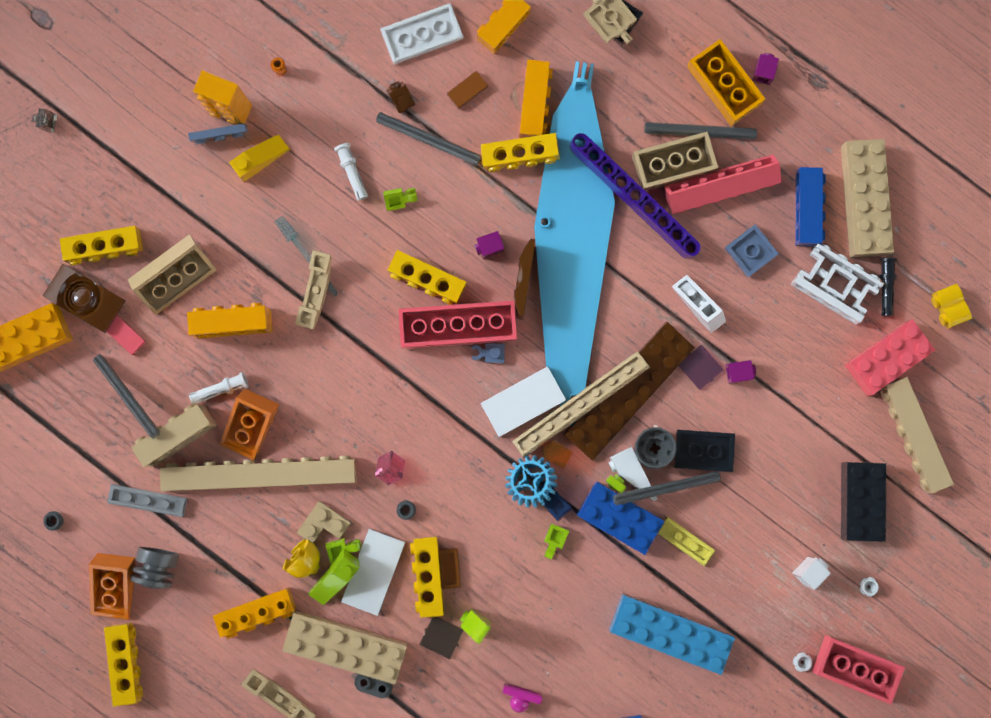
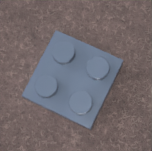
M756 224L724 248L747 278L779 254Z

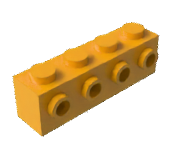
M288 587L213 615L219 637L226 636L227 639L237 636V632L243 629L246 633L256 629L255 625L263 623L265 626L275 622L274 618L281 616L282 619L290 617L297 608L291 590Z

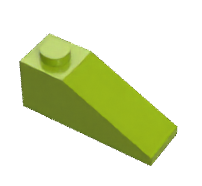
M344 549L308 592V595L322 605L326 604L360 569L359 559Z
M472 608L469 612L465 611L460 619L462 622L461 628L480 645L491 628V621Z

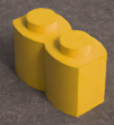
M957 283L932 293V305L939 310L940 323L947 329L972 319L970 309Z

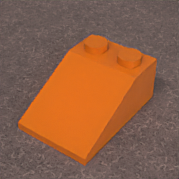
M245 388L235 399L220 445L251 460H255L274 421L279 404Z
M97 553L89 563L91 615L127 620L130 618L134 582L131 581V576L136 575V572L133 571L135 557Z

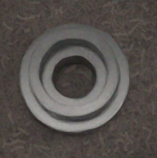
M402 501L397 506V515L403 520H409L415 515L416 507L411 501ZM405 506L410 508V512L408 514H405L403 512V508Z
M56 511L47 513L43 520L44 526L51 531L60 529L64 522L63 516ZM53 517L57 519V523L55 525L51 522Z

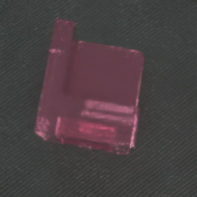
M393 451L380 456L375 476L387 485L401 480L405 460Z

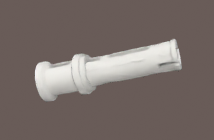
M344 143L335 147L334 151L339 155L341 167L345 168L357 201L365 199V197L367 198L368 194L355 165L357 160L353 157L349 148L351 145L350 143Z
M240 372L239 375L232 378H224L218 384L189 393V398L192 404H197L221 394H232L233 391L240 388H248V381L244 372Z

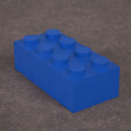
M595 482L576 515L646 555L664 521L632 502L615 505L613 496L617 493Z

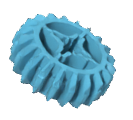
M534 455L532 461L529 456H526L525 462L519 458V465L512 463L515 469H508L511 476H506L505 479L510 482L505 484V486L510 489L507 493L513 495L512 500L514 502L518 500L520 506L525 502L527 508L530 507L532 502L533 507L536 508L538 501L541 505H544V498L548 501L551 500L548 494H555L551 487H557V483L552 482L557 479V476L552 475L555 469L550 468L551 464L549 462L544 463V458L541 457L538 460L537 456ZM528 468H540L543 470V472H537L533 474L528 470ZM523 472L524 477L519 482V485H517L518 477ZM528 475L533 479L534 487L529 484ZM546 478L545 486L540 492L539 485ZM522 490H532L535 495L525 496L519 492Z

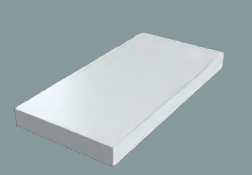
M451 3L381 28L394 65L464 39Z
M547 366L485 400L481 405L498 437L566 401V398Z
M369 529L358 556L360 569L349 581L342 603L378 616L405 542Z

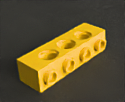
M556 133L480 144L483 167L489 172H498L501 168L513 170L521 165L533 167L541 162L553 164L556 163V160H560ZM537 148H544V152L542 154H535V150ZM524 150L525 155L523 157H516L518 151ZM501 153L507 154L504 160H498V155Z
M135 225L59 238L62 260L71 266L82 264L81 261L87 260L89 262H98L100 258L105 257L107 259H116L122 254L134 256L138 252L143 251L140 228ZM124 239V245L118 248V241ZM105 242V248L99 251L100 243ZM86 245V252L80 254V248Z
M399 250L396 251L387 269L392 279L399 282L401 279L408 282V286L416 290L420 287L425 290V294L434 298L437 295L442 298V302L448 305L458 304L467 285L466 281ZM407 267L414 268V273L410 276L404 274V270ZM424 275H430L432 280L430 283L424 284L421 282V278ZM441 283L449 285V289L445 292H441L438 287Z
M438 537L414 538V543H410L411 555L415 554V562H412V572L417 577V582H414V593H418L419 600L415 601L416 613H420V618L444 616ZM422 552L430 554L431 559L429 562L425 563L420 560ZM428 571L432 574L430 582L423 581V572ZM424 592H432L434 599L426 601L423 598Z
M132 622L109 625L104 627L112 706L136 704L143 697V688L139 685L141 670L140 666H137L136 659L139 656V652L134 641L136 638V628L133 627ZM120 639L125 641V649L119 647ZM122 659L128 662L127 669L121 666ZM124 679L130 681V688H126L123 685Z

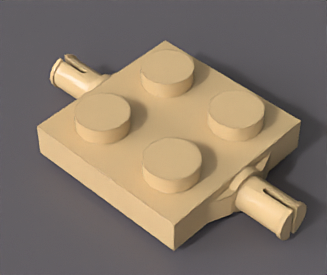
M592 0L593 5L583 13V16L603 41L608 44L614 38L621 36L626 44H629L633 38L628 34L627 29L637 19L623 1Z

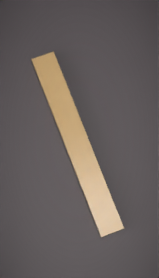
M637 351L512 442L525 458L650 367Z

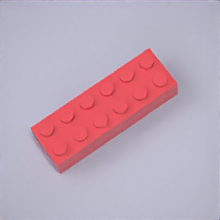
M514 301L398 309L402 349L517 341Z

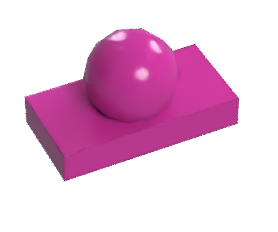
M507 683L503 686L502 693L512 696L510 706L517 713L525 712L529 707V701L541 704V693Z

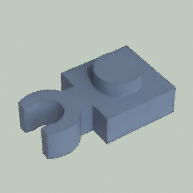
M486 343L485 349L478 345L472 346L473 350L477 349L480 352L478 356H472L473 360H480L482 357H485V363H504L505 344Z

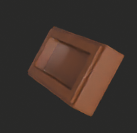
M476 70L450 90L447 95L455 106L460 109L485 90L488 84Z
M458 548L438 550L441 588H460Z

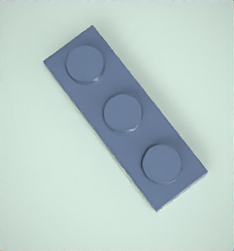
M238 124L188 133L189 141L200 145L207 143V140L214 139V142L226 140L225 137L227 136L241 138L244 137L245 133L249 132L246 124Z

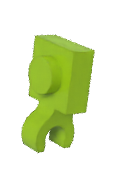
M402 188L383 191L387 211L406 208L405 203L418 201L415 188L407 189L405 192H402Z
M609 475L605 480L612 490H617L619 493H622L626 488L623 485L625 481L618 475L614 477Z
M550 524L544 542L549 544L544 557L552 559L556 547L563 548L569 533L568 530Z
M344 538L326 543L325 547L330 563H333L344 549L349 553L361 550L360 547L362 545L360 539L346 544Z

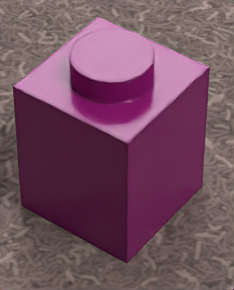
M770 53L760 54L756 62L752 81L770 85L774 80L779 58Z
M498 231L476 238L477 244L474 246L477 254L482 255L483 259L504 252V246Z
M751 360L725 365L728 384L750 381L756 375L755 364H752Z

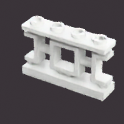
M817 244L809 255L817 260L809 274L803 270L799 271L791 285L853 324L861 323L867 310L861 307L860 303L867 292L877 295L884 283L880 282L881 279L874 274L869 275L864 272V268L860 265H853L848 262L845 256L833 253L829 246ZM824 258L835 263L828 272L820 267ZM834 272L850 280L842 294L827 286ZM815 273L824 278L819 288L808 282L812 280ZM857 278L867 283L861 292L853 288ZM848 294L856 298L851 308L842 303Z

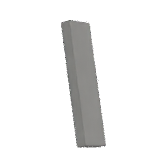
M111 484L107 503L184 517L188 498Z

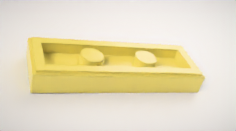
M666 517L658 532L660 536L703 566L707 564L716 551L669 517Z

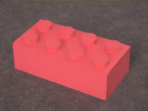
M911 319L846 363L845 367L864 393L870 396L933 353L935 349L915 321Z
M825 635L812 672L892 704L905 667Z

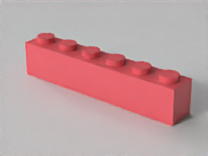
M769 155L665 185L667 206L672 214L682 213L688 209L699 208L702 205L717 203L720 200L730 197L734 198L740 194L772 187L775 184L782 183L780 163L774 155Z

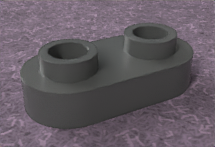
M358 674L354 681L357 690L378 698H387L393 690L392 683ZM362 679L367 680L368 684L366 686L361 684ZM384 685L386 691L381 692L379 686Z

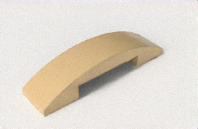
M315 250L312 251L308 268L311 269L303 305L299 306L295 325L310 329L315 328L329 285L332 255Z
M252 669L241 684L242 687L253 695L261 697L288 718H315L316 716L309 707L288 690L255 669Z

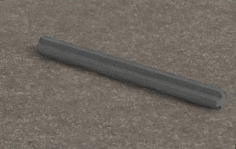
M379 112L376 122L474 165L480 163L481 155L382 112Z
M646 122L644 126V132L648 134L693 136L708 132L709 137L755 140L757 137L756 128Z
M101 354L97 355L93 362L149 437L155 439L160 435L159 429L107 360Z
M716 471L616 494L613 496L615 505L625 504L719 482L721 477L720 473Z

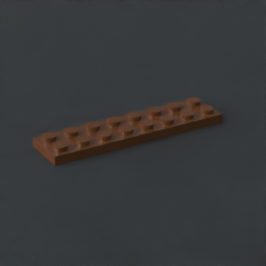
M665 322L639 351V354L650 368L576 420L563 435L593 461L695 347L669 322Z

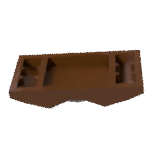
M532 238L526 244L519 257V271L513 296L518 319L521 320L524 318L535 239Z
M64 264L61 265L42 295L104 333L107 332L126 301Z

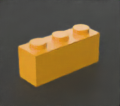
M503 0L502 7L498 11L495 10L490 15L488 23L486 25L482 24L477 30V40L493 54L502 47L531 14V6L524 0Z

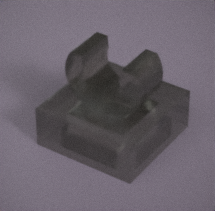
M39 108L38 115L33 114L31 122L36 123L35 127L54 133L57 114L47 109Z

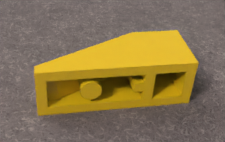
M278 134L244 151L229 163L240 179L245 182L290 149Z

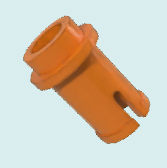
M280 57L274 58L270 63L271 69L278 76L286 74L285 61Z

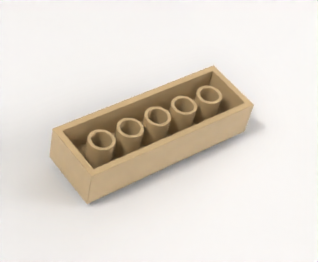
M885 139L846 141L841 146L850 258L888 256L894 253Z
M295 611L282 651L396 684L408 643L301 611Z

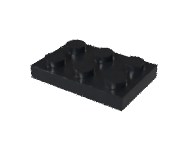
M677 429L674 468L733 472L735 434Z

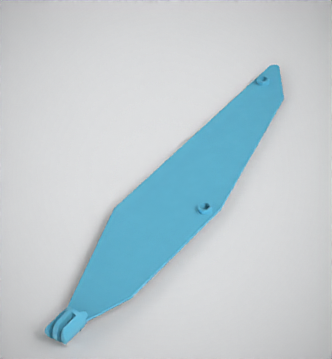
M576 61L572 84L552 117L550 134L556 133L558 137L560 160H556V163L545 164L534 226L546 367H549L566 398V401L559 404L560 407L568 402L571 396H576L586 387L615 205L613 191L569 147L571 140L576 134L584 133L604 151L591 90L594 64H590L588 80L584 79L587 62H583L581 78H577L580 61ZM575 141L578 147H584L582 141ZM594 153L589 154L591 160H597V156ZM604 166L603 171L609 174L608 167ZM545 219L548 221V224L542 225L541 221Z

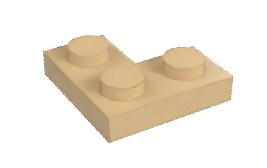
M318 501L297 531V534L314 543L322 530L326 529L340 539L351 522L321 501Z

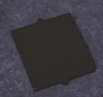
M434 616L428 627L424 629L425 634L419 645L450 659L455 648L459 646L458 641L464 630Z

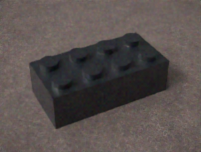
M841 462V540L886 542V463Z

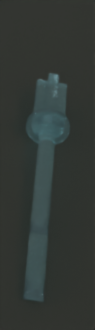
M284 216L279 217L274 223L286 237V242L292 241L310 264L311 256L296 238L299 232H295ZM329 281L328 289L334 296H337V290Z

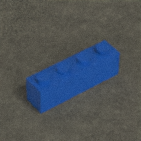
M800 167L796 171L795 246H816L817 244L821 245L825 241L826 234L825 230H823V222H825L826 213L823 211V204L826 200V194L823 192V185L826 182V175L823 173V168Z

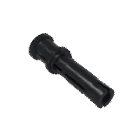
M880 258L882 264L879 278L884 283L882 286L881 316H894V280L897 278L895 274L897 258Z

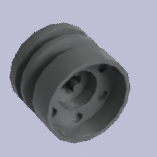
M651 427L644 430L638 436L635 443V455L638 461L649 469L665 467L673 460L676 453V443L673 436L667 430L660 427ZM652 444H655L656 447H660V450L657 451V454H654L653 451L649 450V448L652 447Z
M138 547L135 560L143 563V567H133V571L141 575H132L131 581L149 588H172L173 582L165 578H174L175 575L167 571V568L177 567L179 554L163 549Z

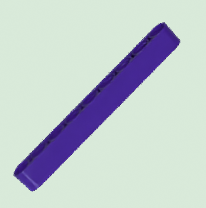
M578 133L573 137L569 145L570 150L676 252L685 259H690L700 252V243L586 134ZM575 141H582L584 147H578ZM590 153H594L597 156L596 161L590 159ZM603 167H609L611 174H606L603 171ZM617 180L624 181L625 187H620L617 184ZM632 192L638 195V200L632 199ZM646 205L652 208L651 214L645 211ZM659 219L665 220L666 227H662L659 224ZM673 232H677L679 234V240L673 238ZM687 245H691L693 247V253H689L687 251Z

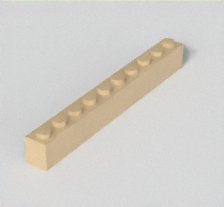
M332 456L320 457V461H313V457L301 458V462H293V458H284L280 463H274V459H262V463L255 464V460H243V464H236V461H224V465H216V462H204L205 466H197V462L185 463V467H178V463L166 464V468H160V491L357 482L356 459H351V456H339V460H332Z

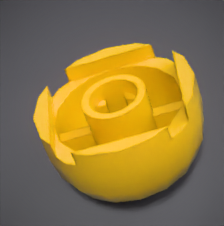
M303 539L290 552L293 554L290 560L286 558L283 565V570L295 578H305L310 574L314 575L320 568L319 549L310 540Z

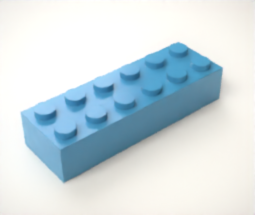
M625 594L621 595L609 628L610 633L720 675L723 673L735 639L730 634Z

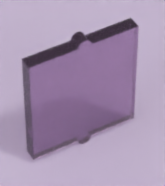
M702 344L679 365L680 369L699 390L707 383L714 381L713 378L724 370Z

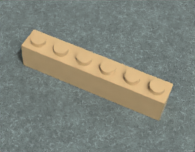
M900 378L883 387L881 396L889 405L890 409L888 411L891 418L896 421L897 433L905 442L904 449L912 458V468L921 479L919 483L922 490L926 491V493H935L954 485L908 378Z

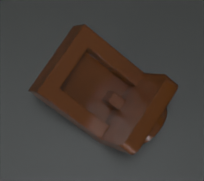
M396 81L389 85L386 91L399 114L416 105L403 81Z

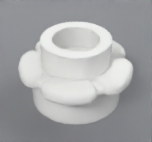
M864 578L860 582L861 587L859 589L863 595L866 594L871 597L877 593L879 585L874 578Z
M804 652L798 653L793 658L795 669L799 672L810 670L812 658Z

